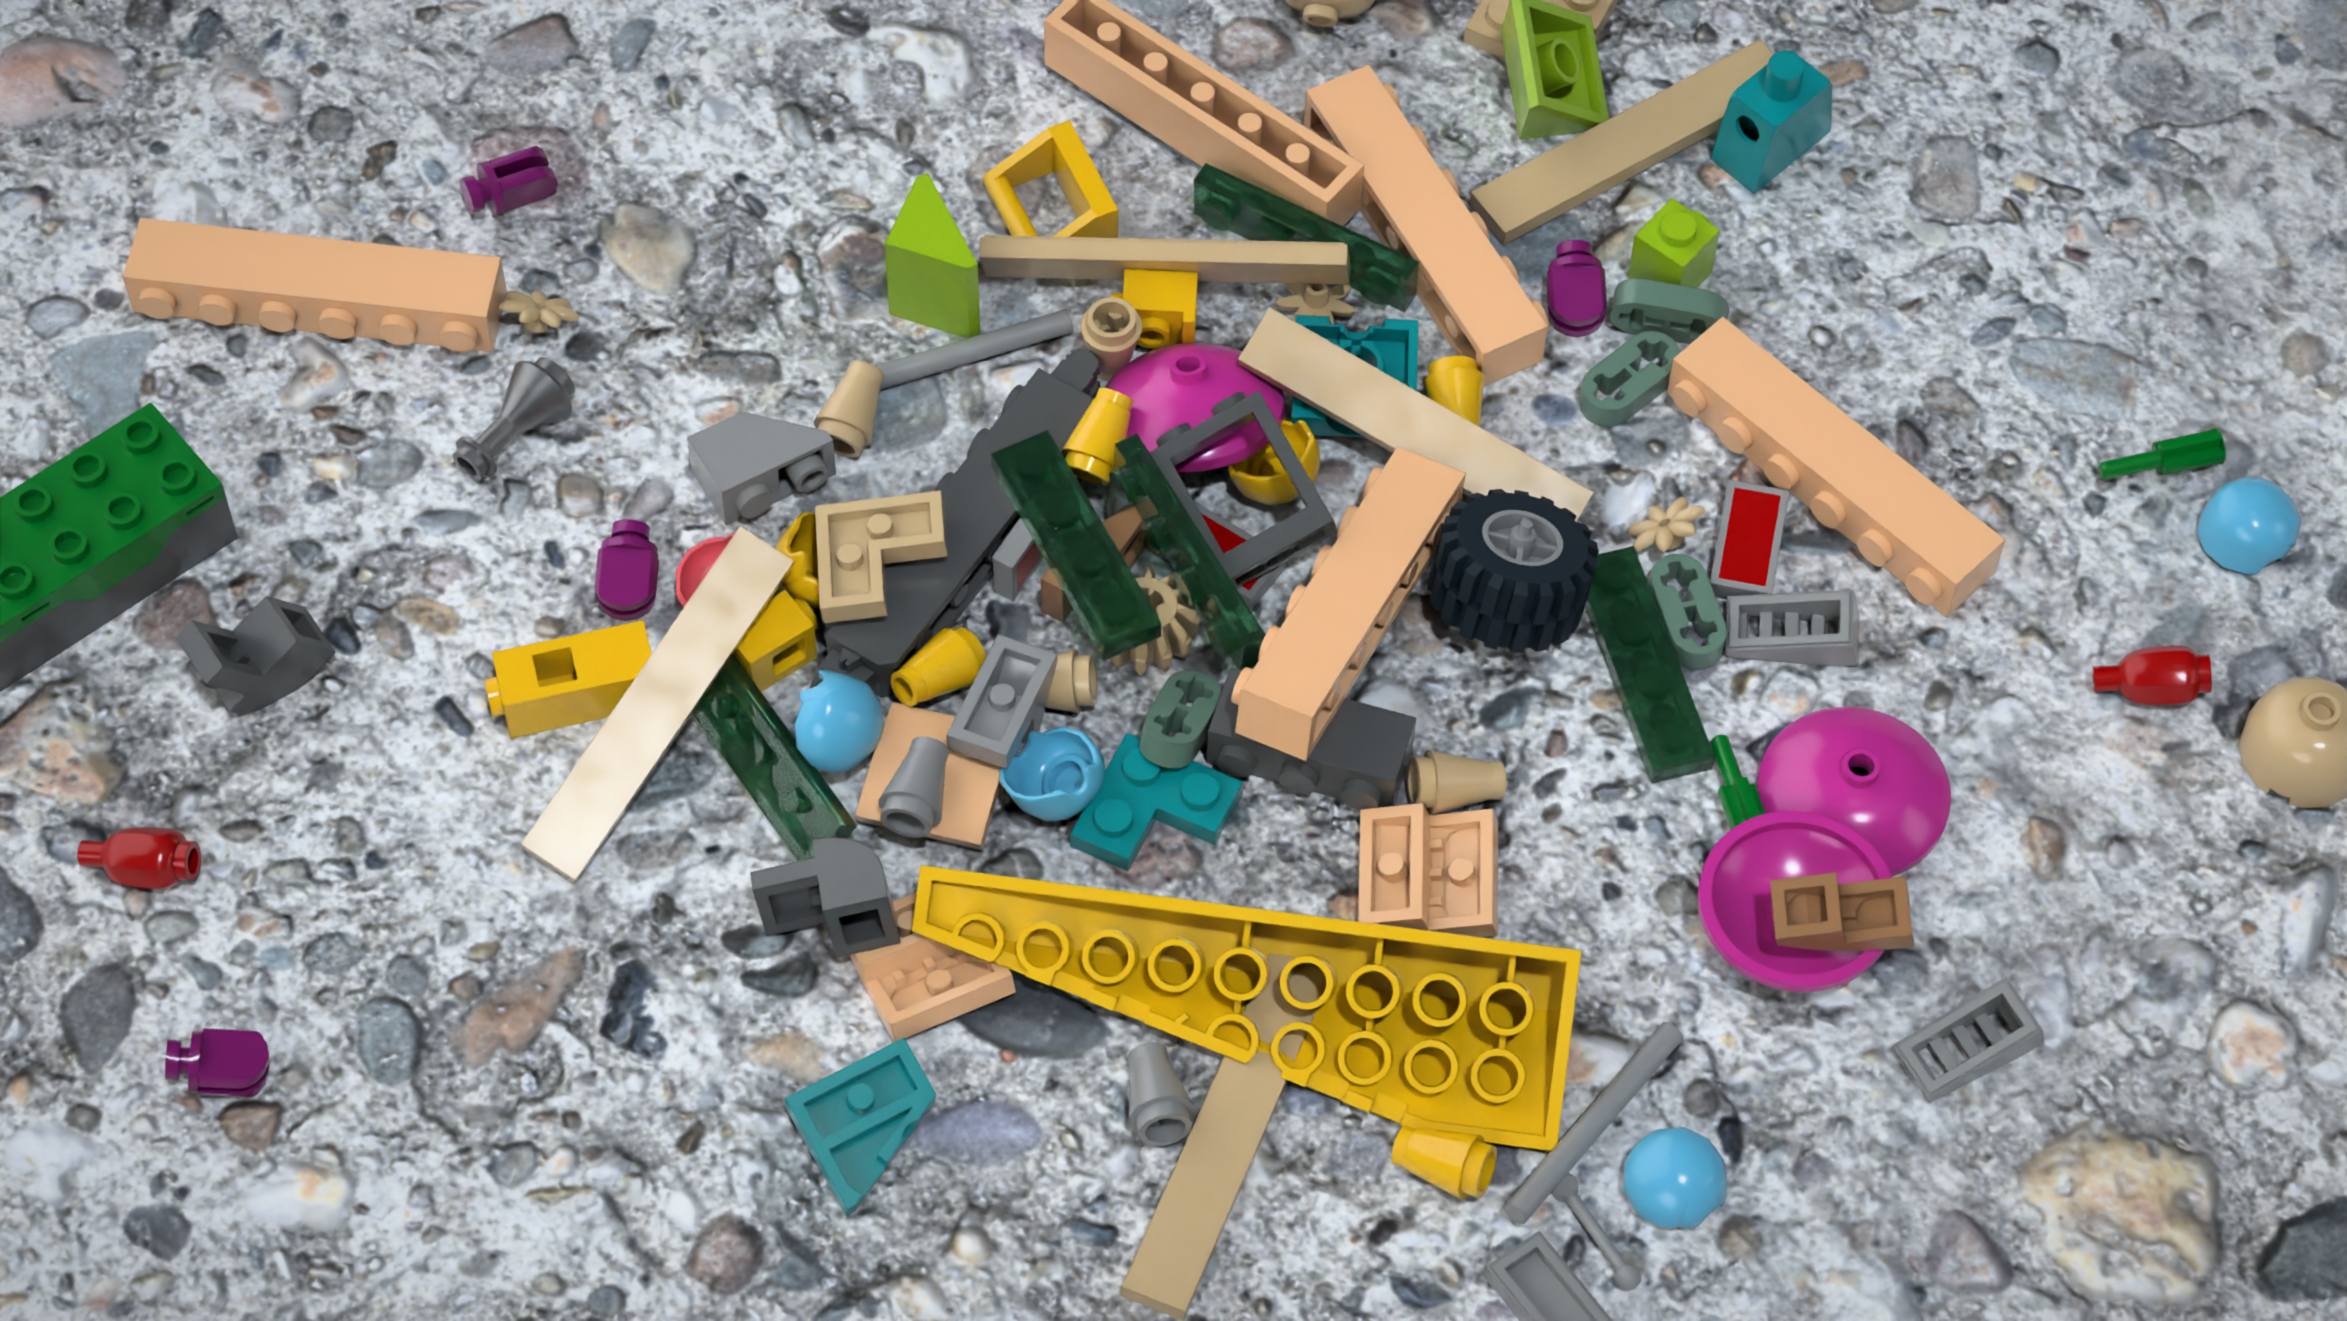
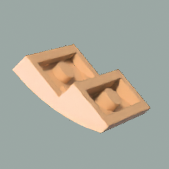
M892 703L885 720L881 739L875 748L855 813V817L859 822L885 827L880 819L882 810L878 803L879 798L909 752L912 740L921 736L931 737L947 746L946 735L955 716L917 707H909L900 703ZM949 750L945 766L942 819L939 824L932 827L931 832L925 837L983 851L998 794L1002 795L1004 788L999 782L1000 766Z
M1424 803L1360 809L1358 921L1477 937L1498 936V819L1493 808L1429 815Z
M917 892L893 901L901 943L850 955L873 1005L894 1042L913 1036L1016 993L1013 976L1008 968L912 932Z

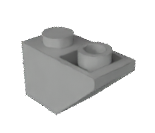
M740 412L687 437L691 471L725 526L742 518L759 516L768 510L772 504L797 492L812 491L821 486L827 478L836 475L833 439L828 431Z

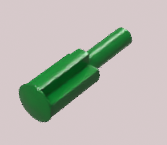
M2212 428L2204 432L2153 442L2152 450L2149 452L2103 461L2098 466V472L2101 478L2108 480L2156 469L2159 475H2168L2213 464H2223L2226 459L2225 443L2220 431L2217 428Z
M1716 735L1710 741V745L1725 786L1719 788L1718 796L1731 830L1750 818L1766 813L1756 785L1749 784L1748 778L1742 777L1728 736Z

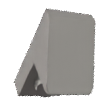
M998 634L946 735L948 749L1008 769L1020 743H1027L1028 734L1032 731L1039 732L1058 661L1057 653Z

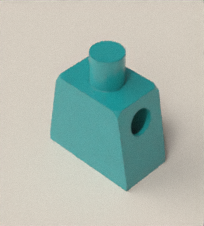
M1784 50L1773 54L1768 64L1738 87L1729 98L1710 160L1753 194L1757 193L1830 132L1832 120V83L1794 51Z

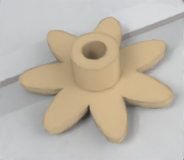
M1286 283V287L1292 295L1279 298L1276 301V306L1280 310L1295 312L1293 321H1296V315L1330 316V321L1334 324L1333 316L1350 317L1355 313L1353 306L1341 301L1350 293L1351 287L1347 284L1329 287L1328 284Z
M540 290L533 291L531 296L518 291H509L505 296L507 301H503L499 305L500 310L520 313L519 321L524 323V328L536 333L546 332L548 325L559 328L561 320H579L577 312L570 309L571 303L568 299L553 298L546 300V295Z
M1680 497L1672 502L1666 511L1657 505L1650 506L1648 509L1649 519L1639 521L1628 529L1631 536H1637L1633 542V550L1635 552L1641 551L1655 542L1660 552L1679 547L1685 541V537L1696 534V527L1690 522L1705 513L1704 507L1699 505L1688 507L1689 503L1685 497Z

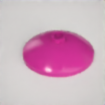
M1212 343L1174 344L1147 352L1125 365L1105 386V388L1120 392L1134 401L1130 411L1131 416L1123 456L1150 468H1155L1148 453L1158 448L1156 440L1161 435L1184 423H1189L1191 428L1213 417L1211 409L1217 403L1238 392H1244L1246 397L1259 390L1281 427L1285 413L1283 390L1238 365V358L1242 351ZM1255 420L1174 467L1177 472H1197L1225 467L1248 458L1269 442Z
M1860 707L1822 709L1809 713L1790 723L1768 746L1761 761L1756 784L1765 813L1805 811L1821 814L1846 824L1861 834L1876 848L1888 866L1892 877L1920 863L1935 848L1945 830L1951 806L1949 778L1940 757L1930 743L1915 729L1901 720L1879 711ZM1859 767L1869 772V775H1855L1849 768Z
M1770 812L1750 818L1735 826L1713 847L1705 861L1699 881L1698 910L1704 931L1716 951L1728 964L1746 977L1760 984L1784 991H1823L1846 984L1862 975L1879 959L1884 950L1829 951L1777 945L1770 880L1837 872L1839 884L1892 878V875L1876 848L1866 838L1846 824L1812 812Z

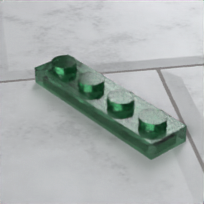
M1207 163L1204 164L1195 177L1194 215L1201 217L1212 228L1220 231L1229 230L1250 241L1343 242L1348 245L1351 264V288L1359 291L1367 300L1375 304H1387L1404 313L1416 297L1418 261Z
M1048 430L991 453V467L1103 661L1161 637V621Z
M1136 433L1116 443L1113 470L1109 472V477L1117 496L1126 506L1131 503L1134 504L1144 520L1141 522V528L1148 545L1157 556L1165 553L1175 569L1173 579L1182 599L1190 607L1197 604L1208 621L1205 624L1206 633L1215 651L1222 658L1229 655L1239 670H1243L1245 667L1252 668L1256 666L1259 661L1260 647L1266 635L1139 435Z
M1634 546L1598 554L1597 560L1599 562L1585 609L1651 784L1712 770L1715 759L1714 753Z
M733 653L692 714L795 859L801 861L814 858L812 840L819 838L847 839L856 829L857 824L819 771L811 766L797 749L795 738Z

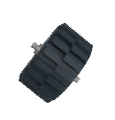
M1502 489L1489 490L1488 495L1478 492L1467 496L1465 503L1457 502L1451 508L1449 516L1445 518L1427 580V590L1431 591L1429 600L1434 609L1442 611L1440 618L1448 626L1458 627L1460 629L1459 634L1470 641L1477 639L1484 642L1485 647L1495 650L1498 647L1508 648L1512 653H1524L1525 648H1531L1536 652L1548 650L1550 643L1560 645L1568 640L1569 634L1575 633L1580 624L1599 562L1597 560L1599 553L1597 542L1590 539L1592 532L1586 524L1575 521L1576 515L1567 508H1558L1554 505V501L1543 496L1539 499L1529 496V492L1515 490L1514 493H1506Z

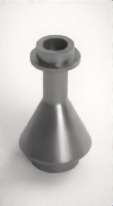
M540 357L535 363L530 361L517 362L509 381L499 417L475 441L468 437H460L456 441L457 450L452 455L456 465L474 480H481L484 475L492 477L497 472V466L492 458L516 434L569 417L572 412L570 397L575 393V386L569 375L555 362L544 357Z

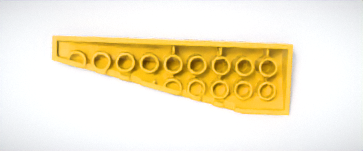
M920 865L912 932L988 962H993L1023 974L1028 978L1056 987L1086 999L1091 1003L1119 1012L1245 1064L1256 1055L1257 1051L1271 1054L1276 1066L1283 1071L1281 1078L1321 1092L1366 1112L1374 1113L1402 1126L1406 1125L1415 1129L1425 1128L1480 1134L1483 1136L1484 1142L1552 1151L1558 1144L1582 950ZM1270 953L1295 957L1284 967L1280 976V989L1286 1001L1299 1009L1308 1010L1319 1007L1311 1024L1304 1021L1292 1022L1281 1027L1275 1034L1271 1045L1260 1039V1033L1256 1024L1248 1016L1242 1015L1249 999L1260 995L1270 981L1271 969L1267 960ZM1303 963H1311L1318 966L1326 977V989L1323 995L1314 1002H1305L1298 999L1290 987V978L1293 971ZM1238 1023H1242L1248 1029V1031L1243 1027L1238 1026ZM1301 1029L1307 1031V1034L1294 1061L1280 1052L1279 1046L1282 1038L1288 1032Z

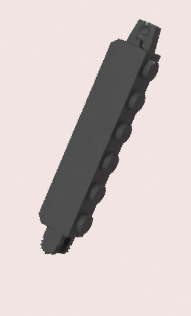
M1077 348V351L1071 350V354L1066 355V360H1062L1051 374L1038 368L1025 386L1017 385L1013 388L1004 402L1002 413L990 430L983 428L977 433L968 449L967 459L955 474L953 472L946 473L934 490H941L943 497L948 556L885 564L888 616L827 623L824 632L827 656L818 672L827 669L861 679L881 698L895 695L891 687V675L898 671L939 630L943 628L951 629L993 575L992 557L1053 470H1056L1058 467L1062 468L1066 457L1062 449L1092 400L1095 399L1100 388V381H1097L1098 374H1100V359L1096 358L1092 350H1080L1079 348ZM818 672L814 677L810 685V688L817 686L823 681L819 678Z

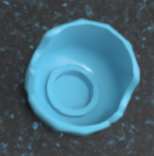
M2249 476L2225 483L2212 495L2200 514L2197 535L2204 551L2222 567L2243 574L2254 575L2259 573L2267 564L2277 559L2280 561L2284 560L2290 549L2296 545L2302 520L2293 499L2281 487L2262 477L2255 479Z
M823 669L818 672L819 678L823 681L813 688L801 691L799 694L802 704L794 724L796 746L811 766L822 771L838 774L848 772L856 767L874 751L881 739L885 723L880 699L867 683L846 674Z
M1064 726L1043 733L1032 731L1028 734L1025 748L1019 754L1014 755L1008 769L1000 767L999 782L1023 812L1046 822L1068 820L1086 808L1103 786L1105 775L1104 756L1083 731Z
M1677 1127L1655 1130L1639 1141L1626 1158L1624 1164V1193L1637 1215L1659 1228L1698 1227L1716 1208L1723 1206L1725 1203L1728 1182L1724 1159L1708 1138L1688 1128Z

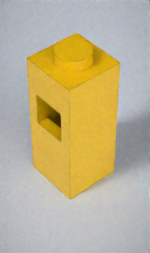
M644 620L492 652L497 677L484 679L492 717L505 715L510 739L608 718L652 654Z

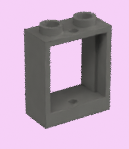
M1259 390L1246 397L1244 392H1238L1223 399L1211 409L1213 417L1191 428L1189 423H1184L1170 429L1156 440L1158 448L1148 453L1227 594L1337 533L1331 514ZM1256 420L1306 507L1230 551L1223 553L1174 466Z

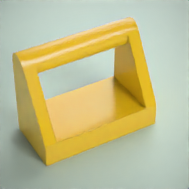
M1070 120L1045 129L983 176V183L1011 236H1038L1013 187L1054 173L1077 219L1052 237L1118 238V208Z

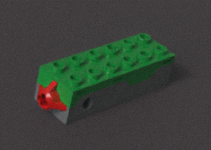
M151 402L0 497V692L238 539L223 484Z

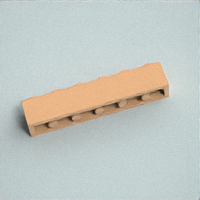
M1064 0L1044 19V63L1046 66L1314 240L1329 242L1360 210L1364 164L1108 0Z
M1368 64L1306 90L1304 126L1364 164L1360 211L1456 355L1467 356L1476 360L1478 370L1485 376L1484 386L1542 362L1546 335L1550 331L1549 320L1544 308L1537 300H1529L1519 285V277L1511 260L1505 255L1499 256L1489 241L1488 230L1481 216L1475 211L1470 213L1460 199L1458 186L1451 172L1446 168H1439L1430 155L1429 145L1423 131L1417 125L1411 126L1402 114L1399 99L1389 83L1382 84Z
M148 218L139 219L123 275L133 312L144 313L157 319L180 317L204 320L214 325L234 323L261 326L276 332L298 330L324 333L338 339L352 336L385 340L395 345L415 343L443 346L457 352H468L471 350L493 352L503 310L499 309V305L506 300L505 296L507 293L501 257Z
M1723 316L1673 358L1667 394L1672 397L1676 406L1683 413L1691 417L1696 416L1718 434L1722 443L1729 450L1737 454L1742 453L1762 469L1768 480L1775 487L1789 490L1791 494L1811 509L1813 515L1821 524L1838 530L1858 546L1859 551L1866 560L1875 566L1884 567L1904 583L1909 593L1917 601L1925 605H1931L1947 618L1995 574L2005 543L2003 537Z
M1398 446L1384 468L1375 466L1372 469L1363 490L1362 502L1358 507L1350 505L1341 519L1335 544L1333 547L1325 544L1321 548L1313 565L1311 581L1307 587L1299 584L1293 591L1286 608L1285 621L1282 626L1272 625L1269 628L1260 647L1258 663L1254 669L1245 667L1241 671L1231 697V702L1238 705L1235 733L1307 761L1434 557L1445 518L1449 516L1451 508L1457 502H1461L1466 476L1465 472Z

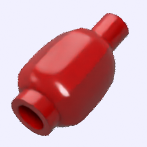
M2182 645L2142 648L2127 654L2119 662V665L2092 667L2094 692L2120 691L2128 700L2136 704L2152 706L2183 705L2191 703L2198 696V693H2211L2212 690L2209 654L2196 655L2192 649Z
M133 827L113 833L106 841L82 840L78 846L77 859L80 866L102 867L108 877L116 883L137 888L165 890L176 887L182 880L193 881L197 877L201 865V851L197 842L186 841L185 836L179 831L158 827Z

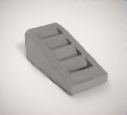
M1854 590L1727 596V657L1824 666L1859 665V609ZM1748 616L1760 617L1759 637L1748 638ZM1774 618L1785 619V636H1774ZM1800 620L1811 621V635H1800ZM1827 623H1838L1836 634H1826Z
M2005 977L1895 1043L1893 1049L1928 1102L1931 1103L2025 1055L2043 1044L2044 1036L2042 1028L2008 978ZM1998 1011L2013 1031V1033L2004 1038L1988 1017ZM1976 1023L1991 1046L1981 1051L1966 1027ZM1952 1034L1969 1057L1968 1060L1960 1065L1942 1040ZM1928 1046H1931L1947 1070L1945 1074L1937 1079L1918 1052Z

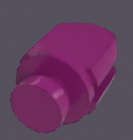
M533 146L489 160V162L478 163V180H476L474 175L461 178L460 180L462 194L470 212L475 213L484 210L485 203H487L492 214L498 215L548 198L556 190L558 182L553 170L548 167L549 162L544 150L538 146Z
M1576 239L1564 241L1557 245L1556 259L1548 266L1546 278L1548 314L1556 331L1566 336L1578 338L1590 335L1598 330L1605 318L1607 308L1605 269L1602 267L1601 261L1593 257L1592 245L1589 242Z
M622 519L614 522L611 537L602 541L601 548L598 549L594 586L597 601L604 613L622 621L636 620L648 614L656 598L659 568L658 548L649 541L650 527L638 520Z
M214 1028L192 1031L190 1047H182V1040H167L165 1080H179L180 1074H188V1091H198V1095L253 1097L265 1086L269 1075L267 1043L261 1033L257 1031Z

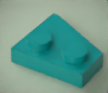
M902 1038L785 1098V1107L845 1216L854 1213L933 1106L936 1093L906 1039Z

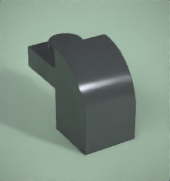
M265 596L233 631L192 620L176 637V640L190 659L187 665L192 675L206 687L215 689L228 710L234 713H245L263 709L295 692L306 684L336 653L306 607Z
M845 838L812 840L814 858L750 872L752 890L766 936L826 923L836 958L901 943L897 917L882 863L873 850L860 842Z

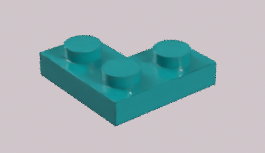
M1126 733L1105 770L1103 786L1093 800L1084 808L1070 833V847L1129 871L1156 820L1215 845L1243 794V781L1195 761L1180 768L1158 766L1148 761L1141 754L1139 749L1140 738Z

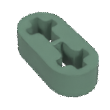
M1633 278L1622 281L1615 288L1610 318L1617 328L1626 333L1637 335L1645 331H1657L1673 338L1675 342L1690 345L1722 316L1728 319L1729 306L1722 296L1709 290Z
M1645 331L1633 336L1590 369L1584 376L1579 399L1581 413L1588 421L1598 426L1613 427L1626 422L1668 389L1673 358L1680 353L1679 346L1673 338L1662 332ZM1641 357L1649 362L1656 358L1663 360L1662 367L1652 362L1639 371ZM1620 387L1618 401L1610 396L1605 397L1603 400L1597 398L1598 390L1605 395H1609Z
M1670 554L1661 558L1652 569L1648 596L1667 651L1673 661L1683 668L1689 670H1705L1710 668L1721 659L1727 630L1707 572L1699 561L1688 555ZM1677 578L1681 586H1688L1686 602H1681L1675 586H1667L1668 579ZM1689 622H1693L1697 635L1700 638H1708L1705 646H1698L1694 638H1686Z
M1193 670L1173 673L1165 682L1146 714L1139 742L1141 754L1148 761L1166 768H1180L1189 765L1208 736V730L1222 692L1220 684L1205 673ZM1188 701L1194 702L1191 707L1186 706ZM1170 731L1176 732L1173 737L1168 736Z

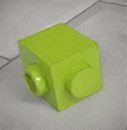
M1671 198L1635 234L1628 278L1648 279L1698 288L1713 271L1720 230L1713 226L1702 213L1696 210H1689Z

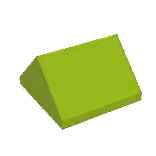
M1510 0L1501 27V35L1519 140L1583 133L1608 120L1609 115L1592 17L1542 0Z
M929 174L916 177L885 241L889 315L964 338L980 335L978 263Z

